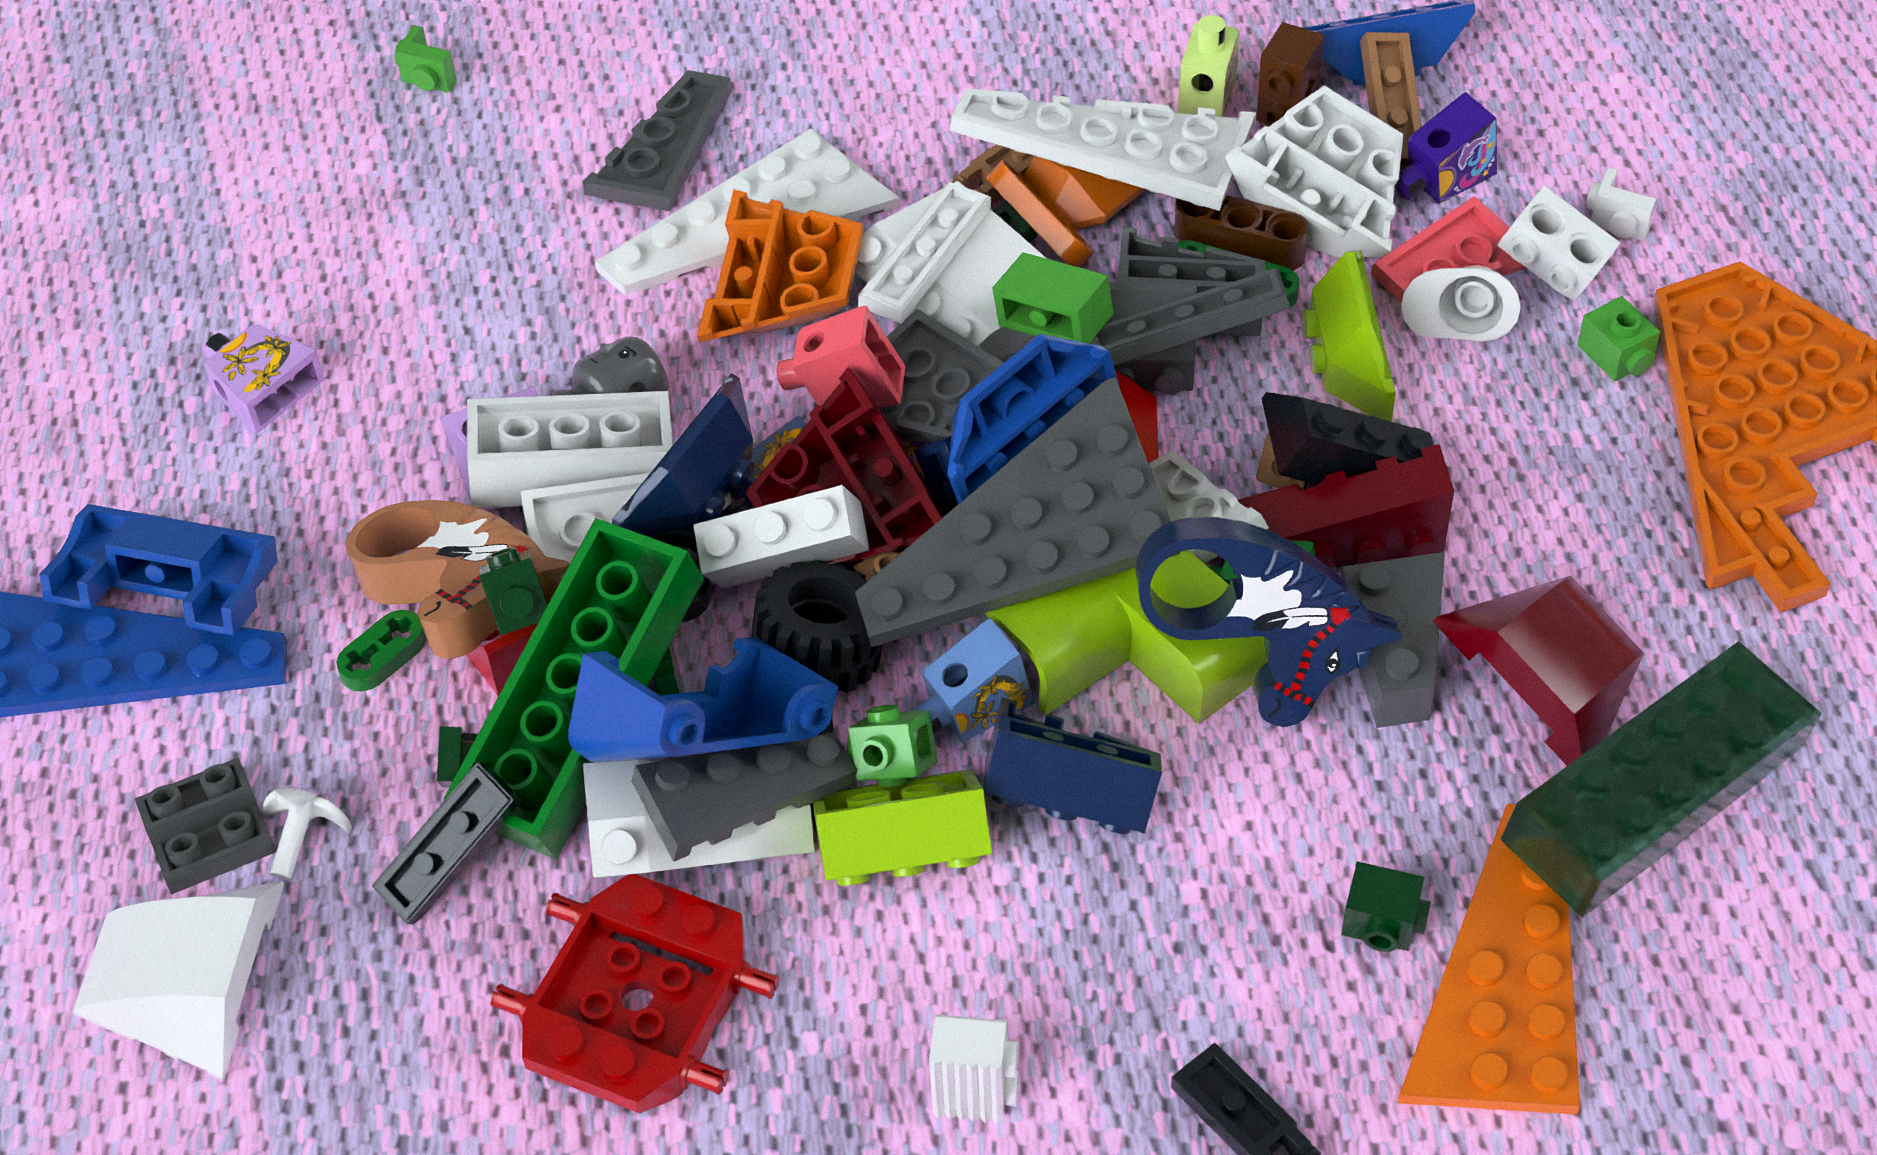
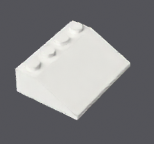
M958 181L954 182L955 184H958V185H960V186H963V185H962L960 182H958ZM941 190L873 224L863 234L854 276L864 287ZM990 209L908 317L916 309H919L996 358L1017 353L1033 335L999 326L992 287L1022 252L1043 258L1046 257Z

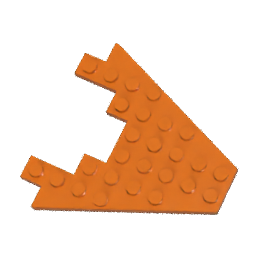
M1741 261L1656 289L1653 301L1658 330L1660 331V342L1707 587L1712 590L1753 575L1781 613L1826 597L1831 583L1781 518L1813 507L1818 494L1797 466L1873 440L1877 445V340Z

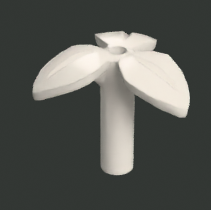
M293 787L276 788L275 791L266 797L263 803L262 815L267 817L288 813L270 875L289 880L292 879L310 820L318 816L324 817L340 826L349 834L352 826L348 817L334 803L324 798L316 797L315 793Z

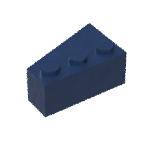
M1001 698L986 755L983 792L985 794L992 795L991 797L994 801L1009 807H1021L1025 803L1045 808L1047 814L1061 820L1073 821L1077 817L1097 821L1102 828L1113 833L1128 834L1131 830L1145 833L1162 775L1161 754L1098 731L1094 732L1093 738L1062 730L1065 719L1048 714L1046 715L1045 722L1042 723L1015 713L1017 702Z

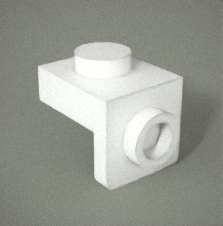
M1608 167L1602 183L1594 181L1587 197L1585 208L1593 210L1591 221L1603 230L1611 232L1616 237L1645 241L1650 230L1656 198L1614 187L1618 169Z

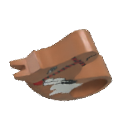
M422 500L389 505L363 518L353 527L346 539V550L364 595L376 603L387 605L421 603L418 609V616L432 653L437 657L445 659L461 657L472 652L490 634L498 629L479 578V567L488 564L486 556L514 546L517 547L518 553L530 550L547 601L553 597L563 578L562 575L566 573L570 565L566 560L545 556L529 536L499 516L474 506L453 501ZM405 550H410V551L405 552V553H403V554L393 556V555H395V554H397V553H399V552H402V551H405Z

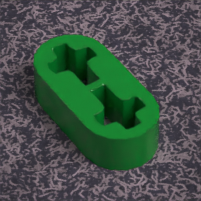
M410 610L392 611L348 644L339 653L336 661L342 683L353 691L363 692L372 690L417 655L426 642V634L419 616ZM397 630L401 633L410 631L411 634L406 639L402 636L392 637V633ZM357 662L362 665L371 664V668L366 671L362 668L353 670L352 666Z

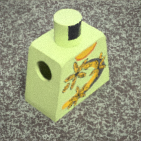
M1204 16L1193 26L1181 64L1177 113L1196 115L1199 107L1215 109V116L1225 117L1239 71V30L1235 27L1226 26L1224 19L1219 16ZM1203 74L1208 75L1213 81V88L1208 91L1199 90L1202 89Z

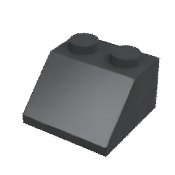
M1109 282L1114 314L1107 323L1197 294V284ZM1195 340L1115 365L1114 369L1145 390H1157L1163 394L1193 391Z

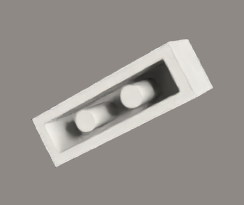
M843 485L693 525L701 574L723 589L762 579L766 576H773L774 570L781 566L791 568V563L804 562L805 564H810L817 560L827 562L869 551L861 501Z

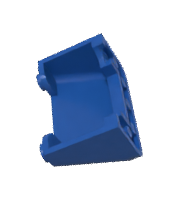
M757 637L735 639L733 649L738 651L737 655L723 668L718 665L709 666L704 691L658 695L619 670V659L607 651L583 653L568 730V741L571 748L591 762L600 763L677 757L807 740L818 735L829 725L838 686Z

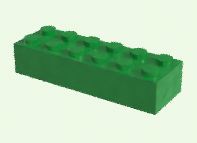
M594 519L443 800L450 795L477 762L487 763L522 799L519 806L494 834L556 860L558 859L586 805L583 763H593L573 750L568 741V730L583 653L607 651L619 659V670L647 687L704 579L688 551L606 521Z

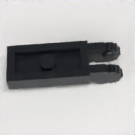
M1215 1042L1171 1077V1089L1237 1155H1274L1273 1153L1282 1145L1290 1155H1321L1316 1146H1313L1311 1141L1297 1129V1122Z

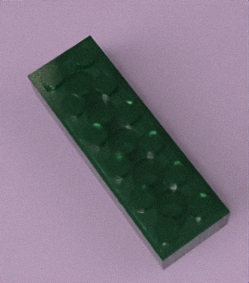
M1738 641L1517 802L1500 840L1583 918L1798 752L1805 744L1822 713Z

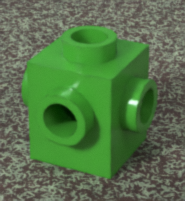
M895 704L876 706L866 710L867 717L848 728L847 753L857 769V781L878 780L880 787L898 786L911 781L910 778L918 777L938 763L929 710L899 712V706Z

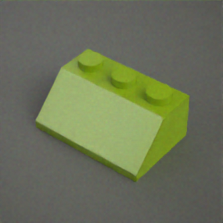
M972 769L910 778L911 781L893 787H880L878 784L846 788L813 802L812 806L825 880L836 879L837 884L841 886L856 885L869 881V874L891 870L892 876L906 877L924 872V865L946 862L949 868H963L978 864L980 862L979 856L991 855L992 848L984 792Z

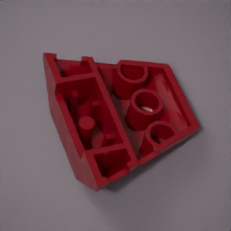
M849 366L838 378L841 383L823 405L817 404L809 414L811 419L791 443L784 444L746 491L754 508L843 485L861 501L869 551L824 562L830 565L835 563L844 565L910 546L945 516L939 501L891 423Z
M1571 575L1437 616L1432 622L1469 661L1480 653L1554 733L1544 742L1571 771L1585 780L1591 771L1644 652Z

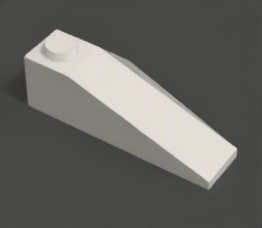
M639 759L583 763L593 878L815 852L810 804L799 809L790 805L778 810L775 819L759 826H756L754 822L745 824L734 829L731 838L715 845H711L708 841L692 847L689 856L673 862L631 781L635 765L652 763L654 761Z

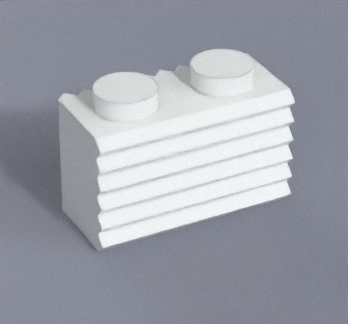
M935 1014L929 1065L933 1114L937 1119L946 1115L949 1120L957 1116L961 1121L969 1117L973 1122L981 1118L985 1124L991 1119L996 1124H999L1004 1120L1005 1106L1017 1105L1019 1070H1017L1018 1041H1008L1007 1020Z

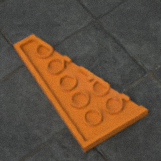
M1506 804L1401 1088L1398 1103L1578 1115L1580 1095L1563 807Z

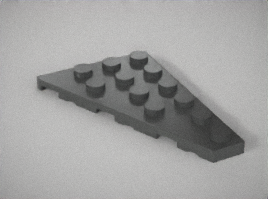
M1115 377L1101 383L855 592L871 647L1136 568L1139 551L1146 539L1155 530L1171 522Z

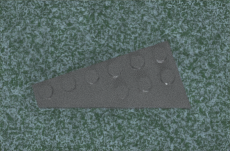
M916 309L887 336L906 366L901 403L896 406L879 408L901 438L925 444L946 438L952 433L953 415L960 399L1004 362L919 309Z

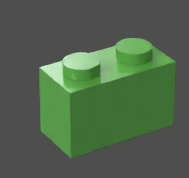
M1024 252L1021 253L992 287L999 326L1033 336L1044 334L1090 343L1114 314L1108 275Z

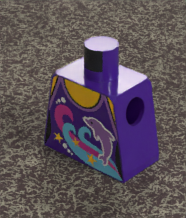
M1467 92L1456 98L1410 136L1408 140L1409 166L1399 172V180L1395 184L1398 193L1403 198L1409 200L1424 190L1438 204H1441L1496 175V117Z

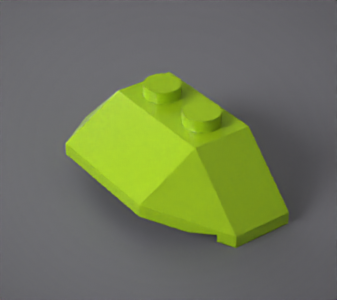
M1362 250L1345 252L1314 286L1310 309H1305L1302 313L1305 339L1313 338L1315 344L1310 347L1311 370L1313 374L1322 375L1325 391L1369 416H1375L1392 422L1396 390L1387 360Z

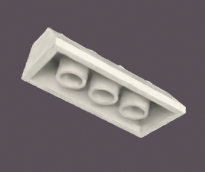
M668 391L467 399V461L471 506L476 508L501 509L504 507L522 506L521 491L651 473L673 446Z

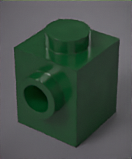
M1357 861L1345 907L1341 935L1363 940L1368 947L1377 951L1390 952L1396 948L1409 951L1413 932L1424 935L1431 901L1420 899L1424 876Z

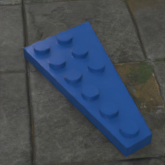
M0 592V718L286 684L287 640L284 633L241 627L235 635L214 634L210 631L186 627L184 618L96 605L92 609L72 608L68 605L44 601L41 597Z

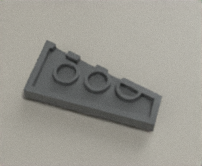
M688 70L656 103L657 111L651 118L647 120L641 119L631 130L632 138L622 148L615 147L605 157L606 165L599 173L591 172L583 180L584 194L670 212L732 91L730 77Z
M833 732L816 735L807 740L724 750L635 765L631 781L673 862L689 856L692 847L708 841L711 845H715L731 838L733 830L750 822H754L756 826L775 819L778 810L790 805L799 809L852 786L857 769L836 733Z

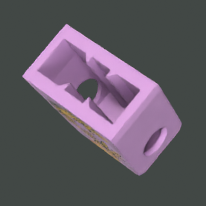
M259 324L249 326L233 340L223 333H216L208 339L204 347V354L208 358L205 368L213 391L256 434L325 380L315 349Z

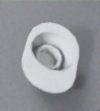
M1480 265L1426 271L1411 281L1404 291L1401 303L1404 321L1414 333L1427 337L1464 339L1479 342L1496 340L1509 333L1518 321L1521 308L1518 292L1510 280L1498 272Z

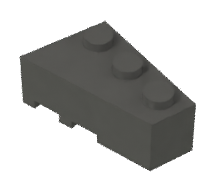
M1123 226L1117 282L1197 284L1198 294L1265 272V260L1212 247H1207L1204 254L1180 248L1179 239L1165 236L1162 243L1137 237V229ZM1262 318L1214 334H1224L1233 337L1261 336Z

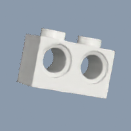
M1543 185L1497 246L1548 283L1554 290L1576 300L1621 242Z

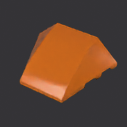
M733 189L725 221L729 241L714 299H706L697 334L699 343L728 336L768 332L809 323L833 314L848 305L864 232L862 223L814 210H809L805 214L784 208L781 201L771 199L767 204L749 199L746 192Z

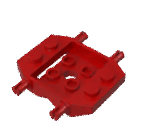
M637 874L626 875L592 897L589 902L581 903L562 896L557 892L551 895L552 900H548L546 914L575 925L535 994L530 993L528 995L500 983L496 986L497 992L493 991L490 1000L491 1007L499 1008L520 1017L522 1024V1059L525 1069L637 1113L645 1112L674 1100L683 1093L684 1089L687 1090L690 1083L720 1095L723 1092V1087L727 1084L729 1072L700 1061L707 1049L714 1027L724 1018L736 994H739L742 988L772 999L774 991H777L780 982L778 975L750 966L749 962H746L742 913ZM617 932L713 968L709 976L688 968L682 962L664 959L640 950L631 943L614 940L613 937ZM643 989L653 995L652 1002L641 1010H628L621 1004L625 995L633 990Z

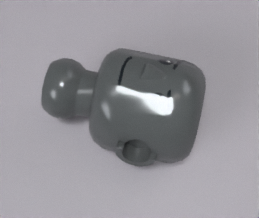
M626 336L610 344L602 343L599 350L578 360L573 369L575 387L570 390H557L550 396L669 391V381L660 359L650 345L638 337Z

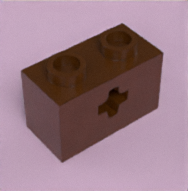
M1284 22L1280 24L1261 54L1256 121L1265 123L1269 127L1284 117L1289 109L1320 89L1325 34Z

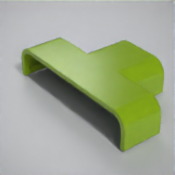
M1184 550L1179 555L1169 557L1160 564L1152 577L1150 586L1157 596L1173 606L1197 608L1218 599L1226 591L1229 584L1189 550ZM1136 568L984 613L1015 641L1035 664L1040 678L1038 710L1045 716L1127 661H1130L1200 724L1254 684L1258 670L1268 661L1264 647V637L1182 640L1161 632L1148 620L1141 607Z

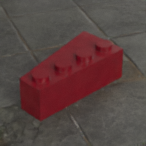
M1440 444L1421 449L1423 455L1421 458L1398 464L1397 458L1394 456L1376 461L1377 470L1347 478L1343 470L1325 475V479L1309 489L1302 490L1296 483L1242 498L1238 502L1247 509L1251 507L1259 512L1269 527L1267 530L1290 541L1313 542L1315 557L1332 569L1333 567L1444 552L1454 488Z

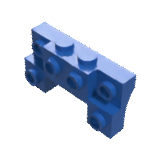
M87 504L75 516L70 533L61 550L40 572L39 577L44 601L64 604L72 608L92 609L111 587L183 600L186 627L206 630L214 634L235 635L257 608L255 589L278 563L275 536Z

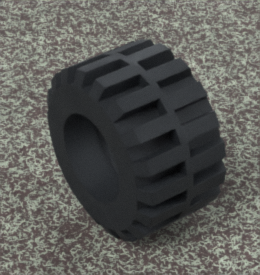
M820 560L813 561L810 564L795 562L791 563V568L781 566L774 570L773 577L766 576L761 582L760 589L757 590L751 637H757L838 686L837 691L841 690L849 693L856 690L857 684L865 685L870 681L872 673H876L880 665L883 644L871 647L855 595V592L867 581L865 580L866 575L858 570L850 571L846 569V565L839 563L830 565Z

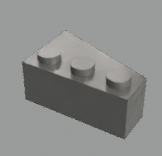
M1445 552L1342 567L1341 578L1360 597L1366 609L1394 618L1398 624L1396 629L1400 631L1402 636L1398 641L1373 647L1364 670L1358 668L1376 728L1427 721L1430 718L1436 683L1439 628L1432 621L1437 616H1440Z

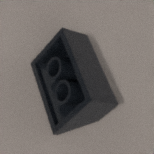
M1266 392L1261 398L1278 474L1288 478L1317 485L1325 479V475L1343 470L1348 478L1377 470L1375 462L1396 456L1398 464L1423 457L1421 449L1434 445L1430 432L1339 408L1332 404Z

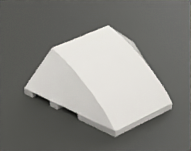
M1322 86L1289 109L1284 117L1271 126H1265L1257 131L1256 135L1242 146L1237 145L1231 149L1225 156L1244 200L1301 215L1308 223L1307 245L1315 250L1335 257H1341L1345 252L1362 250L1363 257H1384L1391 252L1390 226L1396 206L1393 204L1395 184L1399 180L1403 134L1326 86Z
M278 881L186 898L143 902L118 908L107 913L73 1013L131 1040L136 1039L165 1052L167 1056L176 1060L181 1059L206 1070L208 1074L224 1080L239 1033V1027L236 1023L237 1014L263 930L270 931L284 882Z

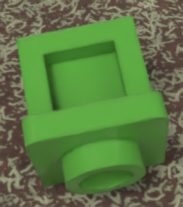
M413 25L405 38L398 42L395 49V62L399 66L402 82L415 84L420 89L426 91L436 89L450 92L457 82L451 52L427 46L424 28Z

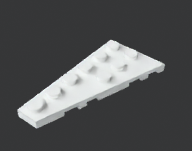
M966 88L952 114L950 131L1220 211L1233 178L1225 156L1237 145L1242 146L1247 142L1256 112L1240 111L1238 118L1215 116V109L1198 107L1196 115L1174 113L1169 106L1163 104L1095 99L1094 106L1070 104V97L1054 95L1052 102L1049 103L1028 101L1026 96L1018 92Z
M809 129L596 260V270L626 296L679 279L681 274L707 266L710 269L722 265L729 241L725 221L733 189L746 192L749 199L768 204L773 199L781 201L784 208L804 214L809 210H814L855 222L861 220V216L880 210L887 212L900 208L899 197L819 134Z

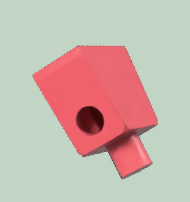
M861 306L802 327L797 334L794 357L779 361L776 372L778 382L783 390L806 387L815 402L822 406L841 383L838 378L849 366L878 407L900 405L906 366L868 307Z

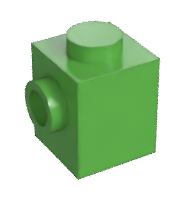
M1621 296L1583 316L1577 346L1611 379L1617 381L1629 374L1639 376L1652 366L1655 361L1660 331Z

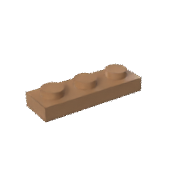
M1366 32L1360 39L1369 112L1403 134L1400 166L1409 165L1408 140L1413 133L1422 127L1409 33Z

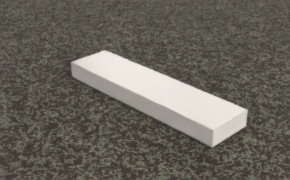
M948 182L858 294V307L867 306L870 312L902 324L990 211L991 197Z

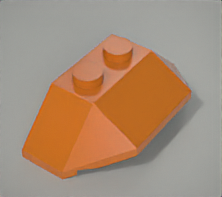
M1037 156L1033 157L1024 174V178L1075 230L1105 223L1147 190L1115 179H1107L1101 175L1078 168L1064 166Z

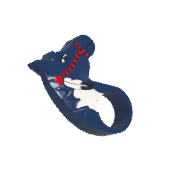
M1219 517L1185 518L1169 522L1155 530L1146 539L1137 557L1136 578L1141 607L1148 620L1161 632L1182 640L1264 637V647L1268 661L1258 670L1255 676L1254 690L1261 717L1266 722L1275 726L1288 727L1303 721L1310 713L1322 691L1334 678L1345 675L1355 668L1364 670L1373 647L1398 641L1402 637L1400 631L1396 629L1398 624L1394 618L1367 610L1360 597L1347 582L1325 563L1292 541L1272 531L1244 521ZM1190 549H1201L1213 552L1224 558L1233 568V575L1236 574L1237 578H1232L1226 591L1218 599L1207 605L1197 608L1176 607L1163 601L1150 586L1152 577L1160 564L1175 553Z

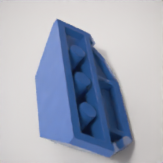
M1451 0L1302 28L1325 34L1322 64L1337 75L1350 81L1352 80L1353 85L1362 86L1366 85L1360 39L1366 32L1409 33L1414 74L1418 76L1422 74L1423 67L1434 66L1439 63L1476 11L1475 3L1465 0Z
M1039 334L960 399L953 415L947 471L958 504L1101 383L1114 377L1118 383L1110 352L1106 348L1099 345Z

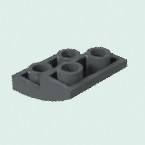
M239 757L223 764L210 766L200 773L170 785L157 787L147 794L134 798L171 895L276 852Z

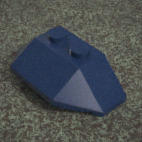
M731 373L726 378L719 390L626 504L612 518V524L647 537L667 529L686 530L695 535L694 524L713 520L720 516L726 503L724 498L733 487L740 489L747 482L755 466V463L751 461L753 437L739 377Z

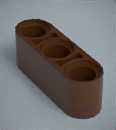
M1227 195L1224 198L1220 211L1176 198L1174 236L1176 239H1179V242L1185 240L1200 242L1241 255L1265 260L1293 271L1300 268L1305 262L1308 223L1306 219L1297 213Z

